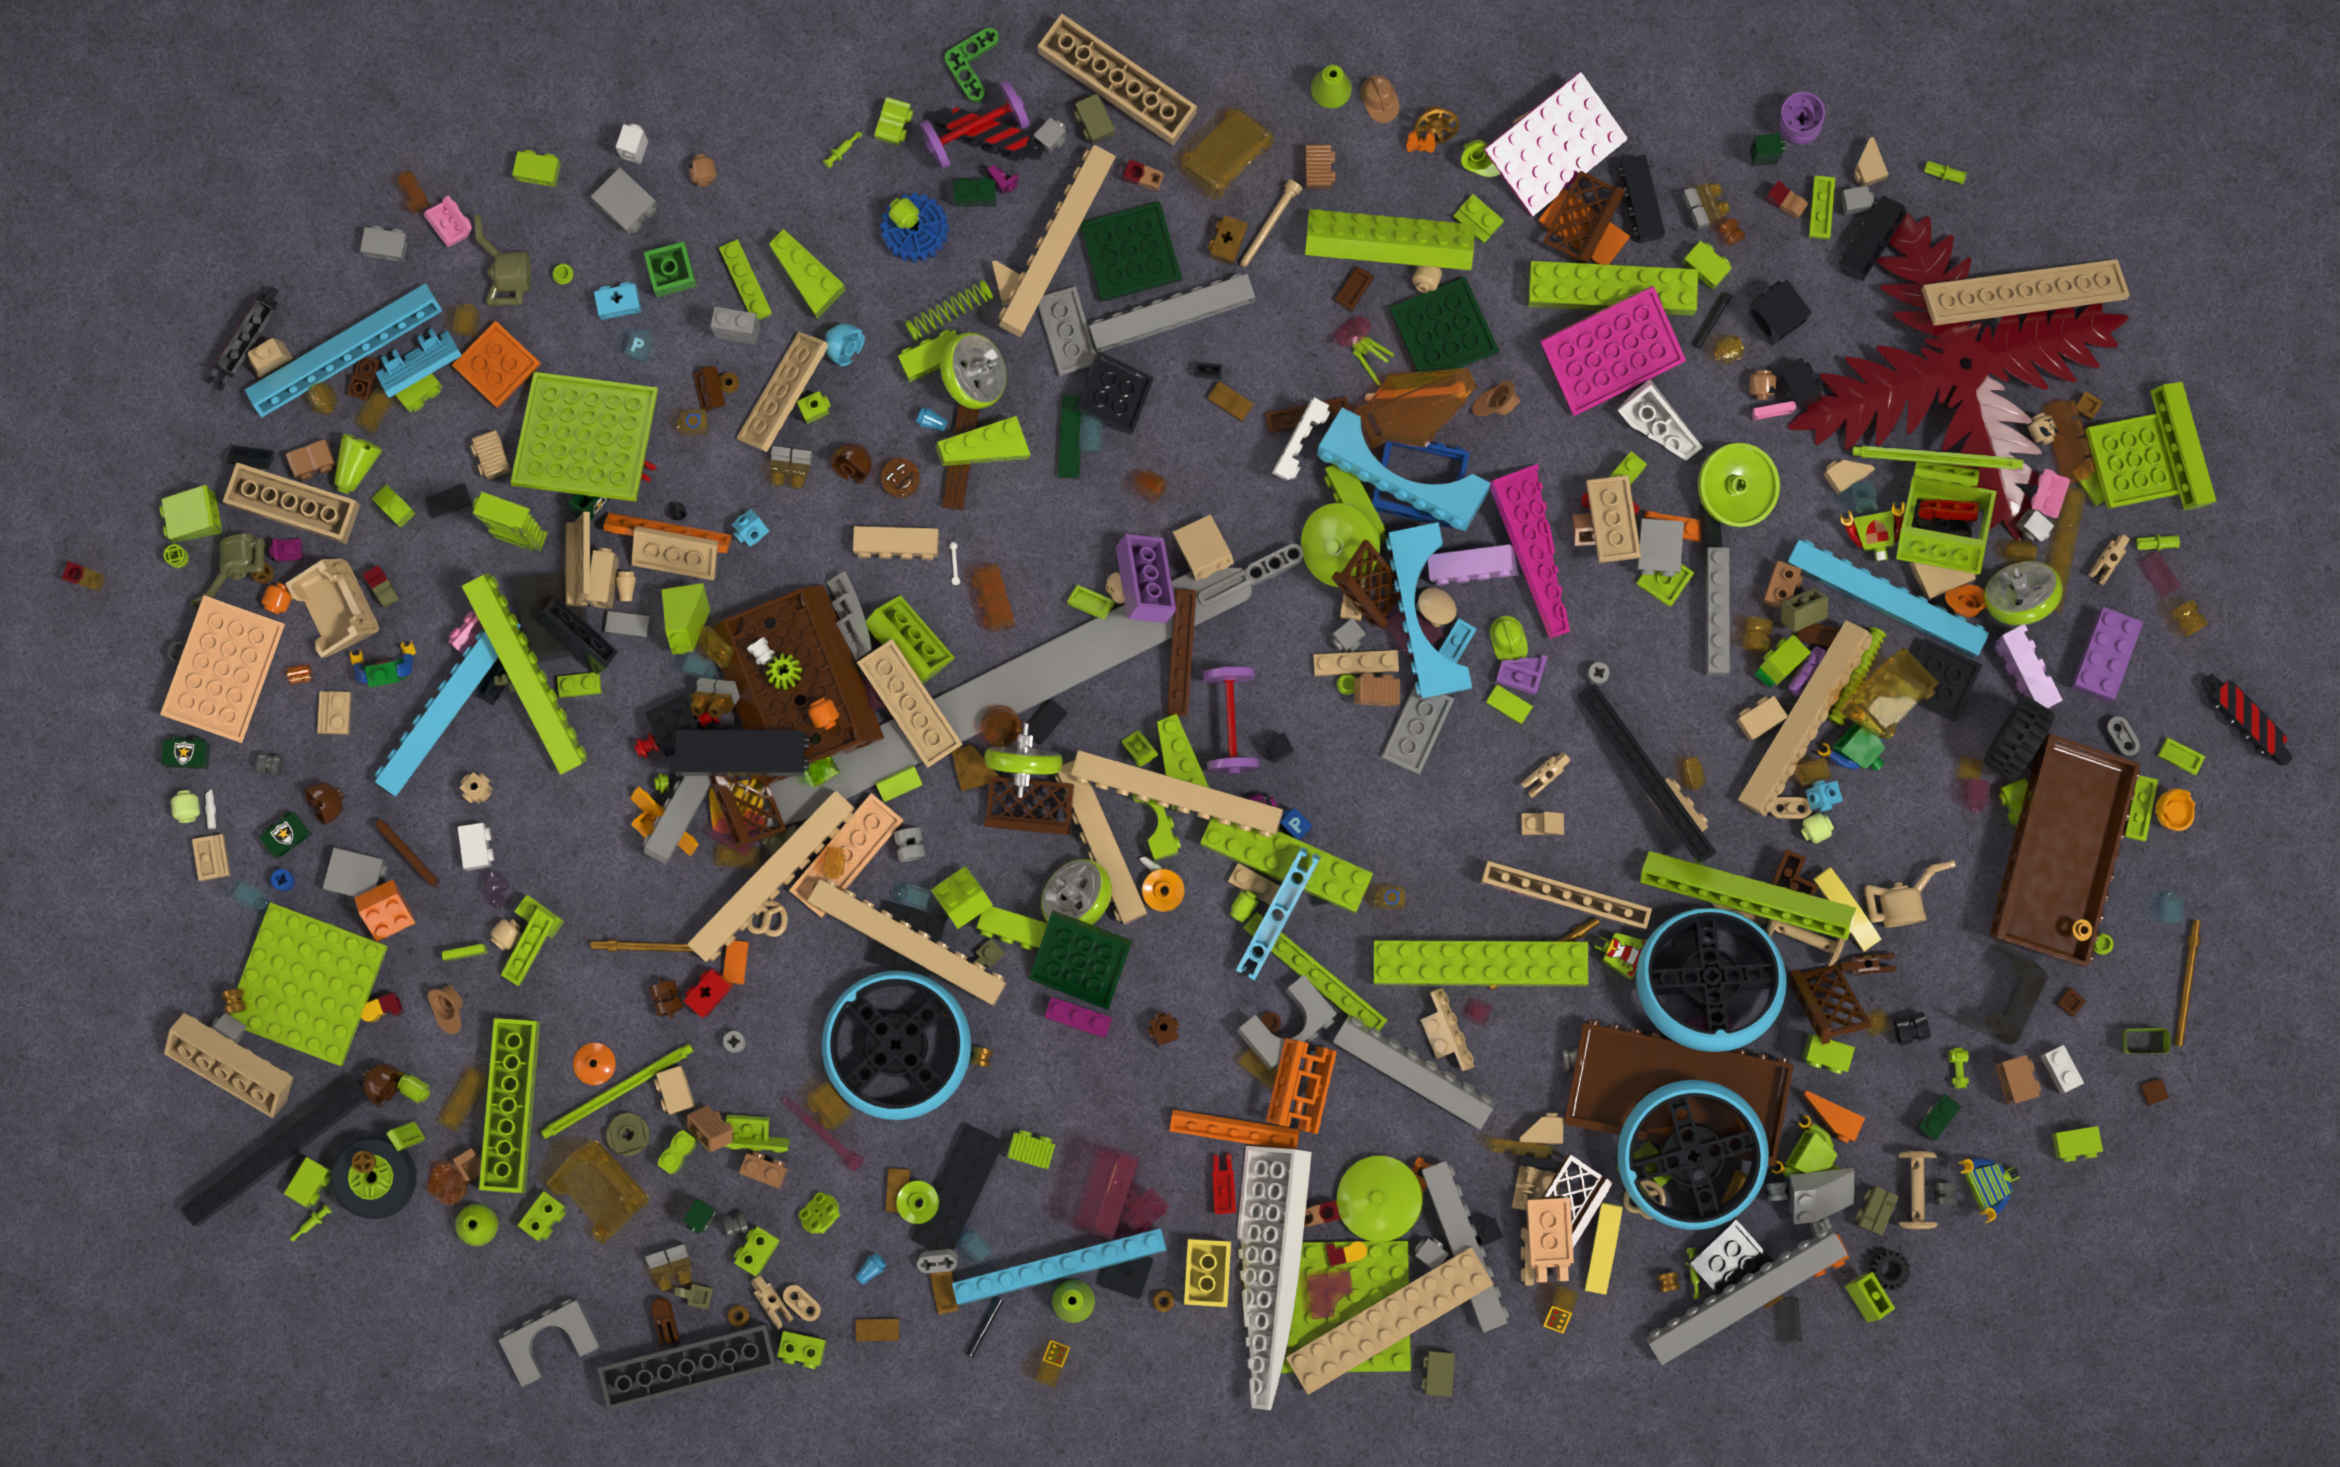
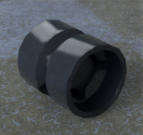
M1923 1012L1912 1014L1909 1019L1901 1017L1893 1020L1895 1035L1900 1046L1910 1044L1914 1039L1922 1041L1931 1037L1929 1024Z

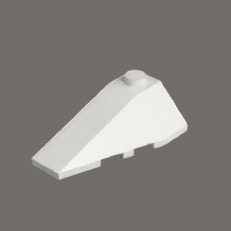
M1650 379L1637 388L1618 409L1619 413L1631 427L1641 431L1650 439L1662 444L1665 448L1686 461L1703 448Z

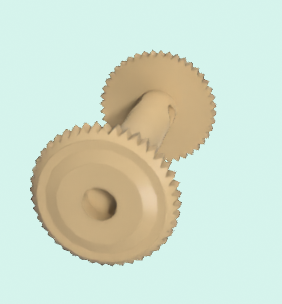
M1769 919L1765 928V932L1770 938L1773 932L1776 931L1829 952L1828 966L1836 963L1845 939L1837 937L1836 941H1833L1801 927Z
M1929 1151L1901 1152L1898 1155L1899 1158H1911L1912 1222H1899V1225L1906 1229L1935 1228L1937 1226L1936 1222H1925L1924 1159L1937 1158V1155Z

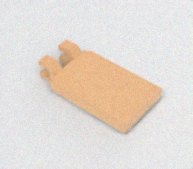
M1570 1198L1526 1200L1529 1262L1532 1268H1536V1282H1547V1267H1557V1281H1569L1568 1266H1570V1263H1574Z

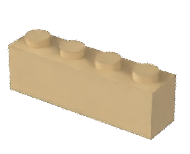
M854 526L853 552L854 555H858V558L869 559L871 555H878L880 559H891L892 556H900V559L911 560L914 556L921 557V560H933V557H938V529Z

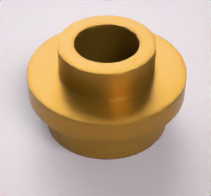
M727 372L719 378L723 392L733 393L739 388L740 381L734 373ZM727 379L733 381L730 386L725 385Z
M2080 919L2073 923L2071 933L2075 939L2085 941L2092 935V926L2087 920ZM2082 926H2083L2084 929H2085L2084 934L2081 933V927H2082Z
M1159 1291L1153 1297V1305L1158 1311L1167 1312L1174 1305V1297L1168 1291ZM1162 1297H1166L1168 1303L1164 1306L1159 1303Z
M741 1305L733 1306L728 1312V1320L735 1327L744 1326L749 1320V1311ZM737 1312L742 1313L743 1317L741 1320L735 1319Z

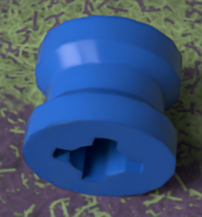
M279 869L272 874L271 883L274 888L286 892L294 887L295 877L291 872Z

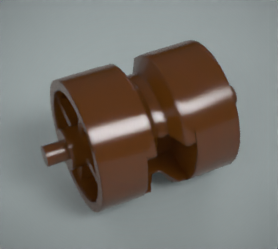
M661 977L658 978L659 982L648 989L651 999L656 1001L654 1008L657 1017L667 1015L670 1019H673V1014L684 1009L681 998L676 996L678 988L675 980L663 981Z

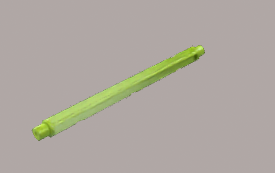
M1864 445L1862 447H1853V456H1861V458L2014 470V468L2023 469L2024 460L2015 459V457H1993Z
M691 1045L680 1046L662 1059L552 1124H548V1127L541 1130L542 1135L545 1139L552 1135L555 1136L558 1132L635 1088L657 1073L687 1058V1055L694 1052Z

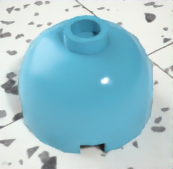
M843 323L828 330L825 335V342L827 343V350L825 352L827 356L840 366L850 364L852 362L850 357L855 351L859 354L864 345L865 335L861 333L863 331L852 324Z

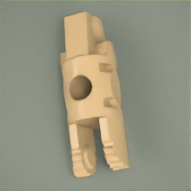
M2122 534L2115 541L2111 540L2088 575L2093 578L2103 568L2105 571L2098 583L2104 585L2126 553L2124 548L2130 539Z
M1560 753L1555 758L1552 756L1521 782L1523 788L1530 786L1536 780L1539 782L1528 792L1531 798L1536 796L1564 771L1563 767L1570 762L1569 757L1564 753Z
M761 1276L751 1281L752 1286L756 1290L754 1295L777 1329L783 1326L775 1313L777 1310L780 1311L787 1322L794 1319L770 1283L766 1284Z

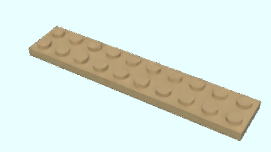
M2118 259L1928 284L1922 287L1933 326L2126 300L2130 296Z
M1470 1247L1286 1356V1359L1309 1395L1494 1284L1474 1250Z

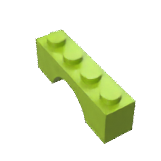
M1132 794L1134 802L1150 806L1158 818L1157 829L1148 839L1154 862L1177 855L1178 848H1181L1178 836L1173 837L1171 829L1174 828L1171 816H1166L1164 810L1166 807L1156 805V800L1149 799L1148 802L1136 799L1137 795Z

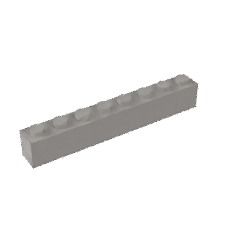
M1241 273L1231 276L1230 280L1224 282L1222 280L1214 281L1210 284L1211 286L1206 288L1202 286L1193 288L1191 293L1185 295L1178 293L1166 301H1163V299L1156 300L1151 303V306L1145 308L1143 306L1135 307L1130 313L1124 314L1120 312L1112 315L1111 319L1093 321L1092 325L1089 326V331L1096 351L1104 352L1255 302V295L1248 274L1243 276Z
M1348 1015L1333 1043L1480 1130L1496 1104L1489 1095L1485 1093L1480 1094L1469 1083L1458 1081L1452 1073L1448 1071L1443 1072L1432 1061L1421 1059L1415 1051L1404 1049L1398 1041L1382 1036L1378 1029L1367 1027L1357 1017H1350Z
M1442 1161L1421 1169L1453 1257L1472 1247L1491 1279V1277H1494L1490 1265H1485L1483 1260L1486 1254L1482 1244L1478 1245L1475 1239L1478 1233L1475 1225H1470L1468 1217L1471 1215L1467 1204L1463 1205L1460 1197L1463 1196L1459 1184L1455 1185L1452 1177L1455 1176V1172L1451 1163L1447 1165L1446 1161ZM1492 1285L1469 1299L1483 1333L1507 1324L1506 1318L1509 1317L1505 1305L1501 1306L1498 1298L1501 1297V1293L1497 1285Z

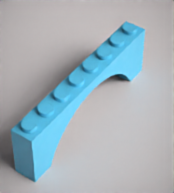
M1341 408L1319 444L1317 456L1324 462L1332 463L1342 471L1356 475L1361 481L1369 482L1379 490L1387 491L1397 499L1412 504L1416 509L1424 510L1432 514L1434 518L1444 520L1455 529H1461L1465 532L1487 496L1491 485L1490 482L1474 474L1452 483L1431 485L1413 482L1392 473L1377 461L1368 449L1361 431V417L1344 408Z
M1439 523L1389 532L1390 538H1386L1388 551L1392 550L1394 558L1390 559L1392 572L1396 571L1398 579H1395L1394 582L1396 592L1401 591L1402 600H1398L1400 612H1405L1406 620L1403 621L1404 631L1410 635L1411 641H1407L1409 654L1413 653L1415 662H1411L1413 675L1418 674L1419 682L1415 683L1417 695H1422L1423 699L1473 689L1468 667L1452 662L1441 655L1426 639L1416 615L1415 592L1418 578L1431 555L1443 545Z

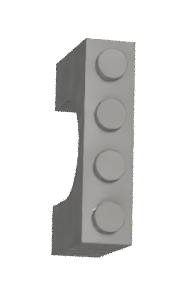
M1305 975L1300 977L1285 991L1299 1007L1304 1018L1301 1033L1290 1039L1302 1042L1307 1040L1310 1043L1319 1035L1317 1031L1323 1027L1326 1030L1335 1022L1333 1018L1337 1013ZM1254 1015L1237 1032L1269 1070L1273 1067L1278 1069L1285 1039L1274 1036L1260 1019Z
M569 1299L560 1304L562 1308L555 1312L552 1308L541 1314L543 1318L534 1321V1318L524 1322L522 1324L523 1328L515 1331L513 1328L502 1334L504 1338L500 1339L499 1342L521 1387H525L544 1377L533 1355L532 1345L538 1332L548 1326H557L564 1329L569 1334L580 1357L602 1347L579 1300L573 1301V1299Z

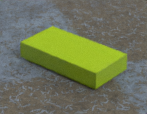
M1077 585L1068 598L1067 604L1105 620L1114 605V600Z
M1498 684L1486 701L1488 705L1522 725L1533 707Z
M2169 737L2165 739L2157 757L2194 776L2197 775L2206 757Z
M914 764L875 782L884 802L923 785Z
M478 944L443 951L442 958L447 962L488 954L486 945Z
M415 1121L394 1128L386 1133L397 1151L414 1146L425 1140Z

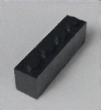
M1646 154L1622 159L1620 167H1617L1619 179H1623L1625 185L1622 188L1625 189L1624 199L1628 198L1629 202L1627 213L1629 219L1633 218L1634 226H1632L1633 237L1638 239L1639 244L1663 239L1665 230Z
M1882 195L1879 201L1874 203L1872 212L1868 218L1863 220L1861 229L1857 235L1855 234L1852 237L1848 249L1840 255L1838 263L1842 272L1861 281L1865 280L1906 217L1907 212L1903 204Z

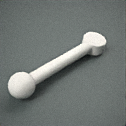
M951 542L949 548L952 550L954 576L952 584L959 585L960 579L957 574L956 560L957 543Z

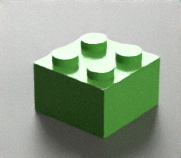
M685 242L644 252L652 286L657 297L697 287Z

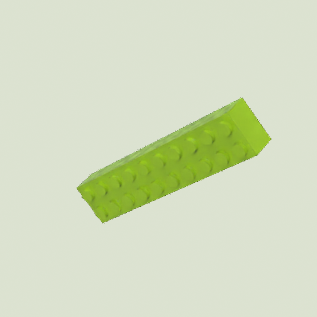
M1374 941V985L1587 987L1588 942Z

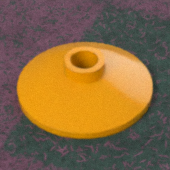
M1167 869L1156 870L1149 874L1142 887L1143 898L1147 905L1161 912L1175 909L1182 902L1185 893L1182 879L1178 874ZM1163 886H1166L1168 888L1167 894L1161 893V888Z

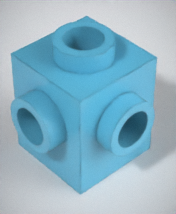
M752 509L739 516L732 524L736 530L733 534L741 543L745 541L749 547L759 542L763 536L770 532Z
M1825 780L1812 783V788L1805 790L1811 810L1820 809V812L1833 809L1832 805L1843 802L1837 781L1825 783Z

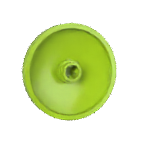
M1733 443L1718 448L1705 460L1699 473L1698 492L1705 510L1716 521L1730 527H1746L1757 524L1771 513L1779 497L1780 479L1775 464L1764 451L1750 444Z
M1338 502L1320 507L1306 521L1301 536L1303 558L1308 569L1321 582L1338 587L1331 577L1336 571L1342 573L1364 539L1368 540L1376 551L1380 553V539L1377 528L1372 519L1355 505ZM1367 549L1363 554V559H1367ZM1374 561V562H1373V569H1372V571L1374 570V568H1375V566H1376V564H1377V561ZM1367 563L1363 564L1362 574L1366 573ZM1356 566L1351 571V576L1356 575Z
M1371 1156L1356 1162L1342 1177L1337 1191V1207L1344 1224L1355 1235L1373 1242L1393 1241L1405 1235L1417 1222L1423 1205L1422 1188L1417 1176L1406 1164L1387 1156Z

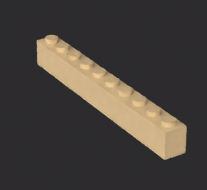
M1096 145L1092 147L1091 151L1086 150L1081 159L1085 162L1082 168L1078 166L1072 176L1076 179L1074 184H1068L1063 194L1066 196L1063 203L1059 201L1054 211L1057 214L1055 220H1049L1045 228L1048 231L1046 237H1040L1036 248L1039 249L1036 256L1031 254L1026 264L1029 266L1027 273L1022 271L1017 281L1020 284L1018 290H1012L1008 301L1011 302L1008 309L1003 307L998 317L1001 319L999 326L1021 338L1116 157L1115 155Z
M1847 620L1844 622L1738 800L1744 807L1764 817L1773 809L1774 801L1783 792L1789 776L1794 774L1798 761L1806 754L1807 746L1816 737L1821 723L1827 719L1831 706L1838 701L1840 691L1843 686L1848 684L1854 668L1859 666L1863 653L1869 649L1873 637L1866 629Z
M1079 750L1071 773L1073 777H1076L1075 781L1087 784L1088 781L1096 783L1095 787L1103 790H1108V787L1116 789V793L1124 796L1132 793L1137 795L1136 799L1141 801L1156 800V805L1169 808V805L1177 807V811L1186 814L1194 811L1198 813L1197 817L1207 820L1210 819V816L1218 818V823L1230 826L1231 822L1239 824L1238 828L1250 832L1251 828L1259 830V835L1271 838L1272 834L1277 835L1283 815V809Z
M835 791L687 945L705 962L709 960L714 962L721 954L719 950L724 945L728 947L736 939L734 934L739 929L741 931L745 930L751 923L749 919L754 914L758 916L766 908L764 903L769 898L771 900L776 898L781 892L779 888L784 883L788 885L795 878L793 873L798 868L802 870L810 862L808 858L813 853L818 854L824 848L823 842L828 837L832 839L840 831L838 827L842 822L847 824L855 814L852 812L855 808Z
M827 878L825 881L821 879L818 881L808 899L809 904L991 1006H995L1006 986V983L1003 982L1004 977L995 972L992 975L985 972L986 967L976 961L973 964L966 961L967 956L958 951L955 954L947 950L949 946L940 941H937L935 944L928 940L930 936L920 930L918 933L910 930V924L902 920L899 923L892 919L893 915L883 909L881 912L873 909L874 904L865 899L860 902L855 899L856 894L847 889L844 891L837 889L838 884Z

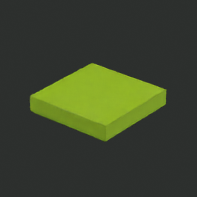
M1681 564V572L1675 573V577L1662 576V572H1654V575H1641L1636 585L1671 607L1694 572Z

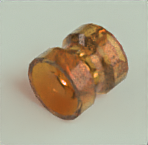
M1736 218L1730 219L1718 227L1720 233L1726 237L1725 242L1728 246H1732L1746 237L1745 232L1740 230L1739 222Z

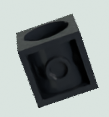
M1779 280L1770 287L1767 294L1762 292L1753 299L1754 302L1750 304L1751 308L1748 312L1772 345H1775L1806 323L1812 314V311L1788 280L1782 283Z

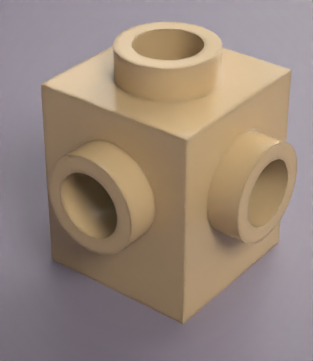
M474 772L471 775L467 774L461 781L462 786L460 789L464 791L462 796L470 803L473 801L478 804L485 802L490 797V791L493 789L488 784L490 780L482 773L479 775ZM475 783H477L478 788L476 790H471Z

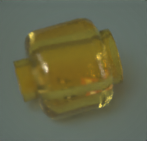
M1729 334L1715 342L1716 349L1713 350V353L1718 362L1722 360L1725 365H1729L1741 359L1743 352L1746 350L1739 336L1735 337L1733 334Z
M321 382L309 388L310 392L307 394V399L315 413L328 415L335 410L334 407L338 403V398L331 385Z

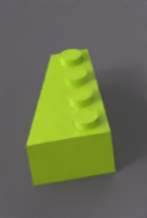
M784 229L769 243L772 252L809 306L815 318L818 319L845 291L844 284Z
M1017 416L939 441L935 446L942 466L1028 460L1030 457V452Z
M1334 464L1325 468L1326 476L1324 480L1328 488L1332 487L1335 502L1349 503L1362 509L1375 524L1380 545L1386 543L1384 525L1359 478L1350 472L1342 471Z
M1177 714L1158 721L1157 727L1166 776L1209 788ZM1171 805V810L1177 808L1176 806Z

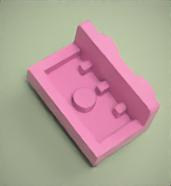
M449 196L444 197L442 203L424 213L425 218L447 247L467 238L472 229L469 219L463 216L457 203L452 201Z
M2045 469L2038 479L2039 488L2037 494H2034L2031 500L2032 509L2039 511L2042 515L2058 518L2070 479L2059 476L2052 470Z
M475 611L469 612L463 620L464 624L460 628H455L449 636L450 640L448 642L462 654H464L469 646L472 648L478 642L475 637L481 629H484Z

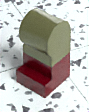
M379 565L362 574L384 608L400 600L393 585Z

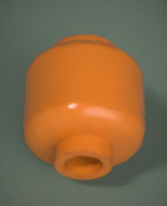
M277 583L276 586L268 585L261 602L265 610L279 615V613L287 611L292 598L287 586Z
M823 697L810 704L811 708L808 710V715L816 728L824 727L827 730L836 725L835 720L839 718L840 714L831 699Z

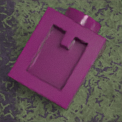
M992 165L987 169L989 177L995 180L996 186L1002 194L1006 191L1010 193L1018 187L1019 177L1017 174L1005 180L1007 176L1001 168L997 169L995 165Z
M300 538L289 540L272 539L273 545H270V555L274 557L275 561L281 563L303 560L302 540Z

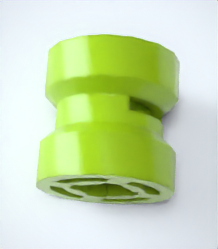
M170 545L164 551L165 561L174 568L185 567L189 561L187 551L179 545Z

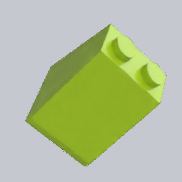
M207 485L161 499L160 513L166 522V526H163L164 535L172 543L223 533L216 493Z
M704 583L662 589L665 631L672 654L692 652L710 612Z

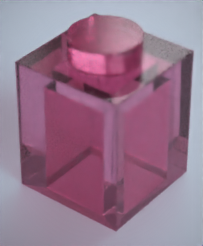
M1967 780L1965 782L1964 807L1970 808V811L1974 812L1983 811V808L1989 806L1990 781Z

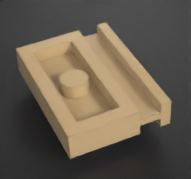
M319 692L318 734L349 735L351 692Z
M224 834L192 839L198 880L200 882L231 876Z

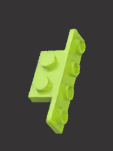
M727 1114L726 1123L731 1124L733 1134L732 1143L724 1147L734 1150L748 1148L753 1151L772 1150L776 1153L788 1151L790 1145L789 1138L769 1137L770 1117Z

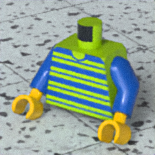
M1974 1158L1959 1161L1958 1164L1962 1163L1964 1165V1171H1961V1174L1965 1175L1980 1210H1983L1980 1212V1216L1986 1214L1988 1220L1985 1223H1989L1996 1218V1215L2004 1209L2009 1201V1194L2013 1191L2010 1182L2020 1178L2018 1171L2015 1167L2004 1171L2000 1163L1995 1164L1990 1159Z

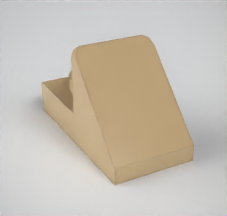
M1547 811L1543 813H1522L1521 835H1564V814Z

